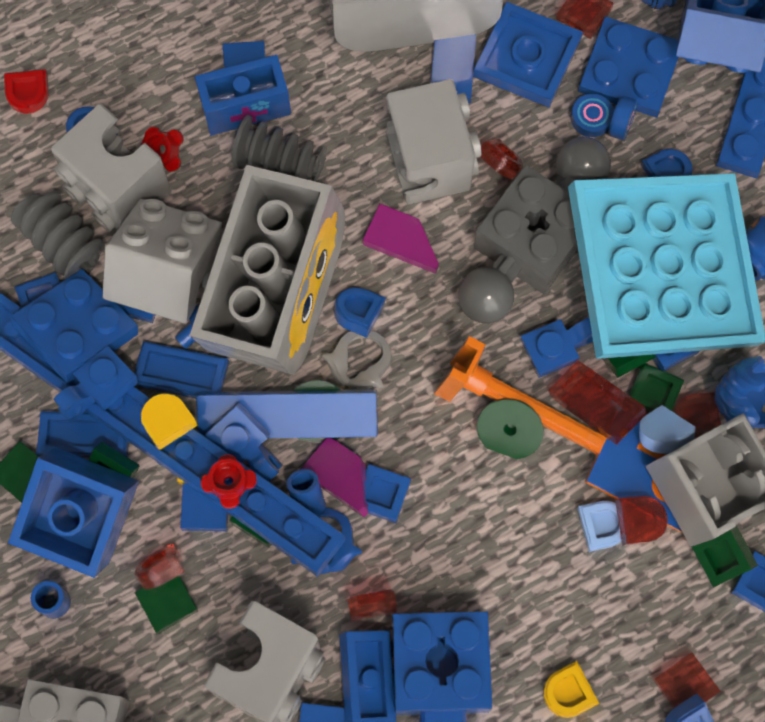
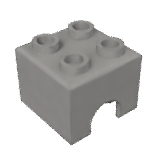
M452 79L388 93L387 110H390L392 120L387 122V137L405 202L413 204L469 191L471 189L472 176L479 174L477 157H481V146L477 132H468L465 119L470 118V109L466 94H457L455 83Z
M98 104L58 140L51 149L58 163L53 169L64 182L62 185L64 191L79 205L86 201L94 209L91 213L94 219L106 231L110 232L114 228L116 230L119 229L140 198L163 201L171 194L172 190L161 157L146 143L130 154L131 152L123 145V138L116 135L120 130L114 124L119 119L104 105Z
M140 198L105 247L103 299L186 324L195 310L197 292L202 278V287H206L220 245L222 222L209 219L201 212H186L166 206L157 199L145 200Z
M744 413L645 466L690 546L715 539L736 527L738 522L765 509V449Z
M252 601L239 624L248 629L246 635L261 643L262 652L260 659L252 668L241 672L232 671L216 662L204 686L216 697L260 722H292L303 701L297 695L305 680L310 683L315 681L326 658L323 657L324 653L321 652L318 638L314 633L260 603Z

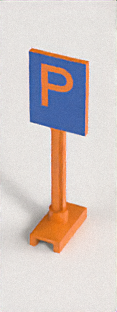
M471 336L467 338L450 362V365L453 367L437 387L434 395L450 402L462 388H465L480 397L484 394L495 401L499 399H515L528 404L537 412L544 427L596 455L584 481L585 483L654 520L682 532L645 467L668 453L652 452L640 443L639 420L622 411H618L607 435L603 436L492 377L493 373L478 365L486 344Z

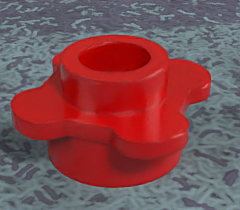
M158 127L148 128L141 145L146 143L161 157L163 166L167 171L174 172L180 168L179 148L184 141L182 133L174 129L169 132H162ZM162 145L166 148L164 153L160 151Z
M230 454L221 456L210 468L209 474H205L201 479L202 490L205 493H213L220 499L221 505L226 509L237 507L242 494L247 489L254 488L257 483L256 474L252 470H244L243 466L236 460V457ZM227 478L233 479V483L231 485H226L224 483Z

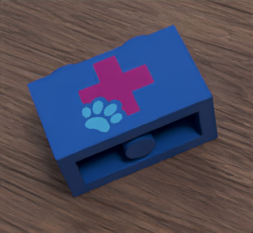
M278 55L194 76L210 136L238 129L247 114L253 117L252 125L291 115L289 93Z

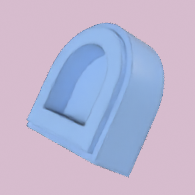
M663 405L644 416L640 421V443L646 449L655 453H670L695 439V426Z
M599 501L578 506L577 510L589 552L613 547L625 538L629 529V519L627 513L620 505L611 501Z

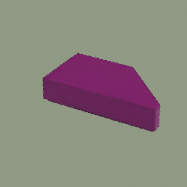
M379 204L363 238V245L436 274L439 263L420 220Z
M326 438L301 469L314 471L323 490L362 517H365L368 514V504L366 503L365 463L361 457L334 439Z

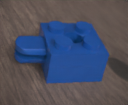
M488 611L393 614L395 714L420 715V722H467L466 713H489L492 710Z

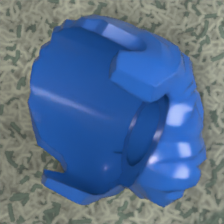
M761 356L750 357L736 363L735 366L730 367L720 383L717 384L715 388V403L720 414L725 417L726 422L744 413L753 429L755 427L765 428V413L762 412V408L765 405V361Z

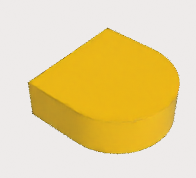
M159 394L152 397L145 403L141 412L142 424L158 450H161L198 426L195 418L182 400L172 394Z
M577 661L556 671L545 682L543 688L544 702L548 709L557 716L564 718L575 717L600 704Z

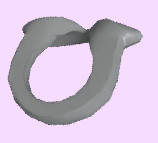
M352 331L347 332L339 340L332 353H324L322 355V358L328 362L336 381L352 390H367L373 387L383 388L381 377L389 368L392 360L390 346L384 337L375 331H370L367 339L373 340L379 345L382 350V358L374 365L368 367L366 371H360L355 378L350 379L347 376L348 345L356 339L366 337Z

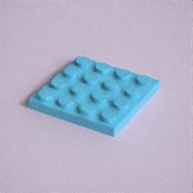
M735 173L574 180L568 186L596 359L753 347L765 343V331Z

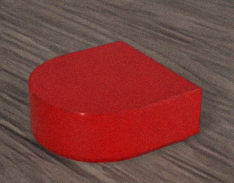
M46 69L4 73L5 96L14 110L29 114L44 107L49 97Z

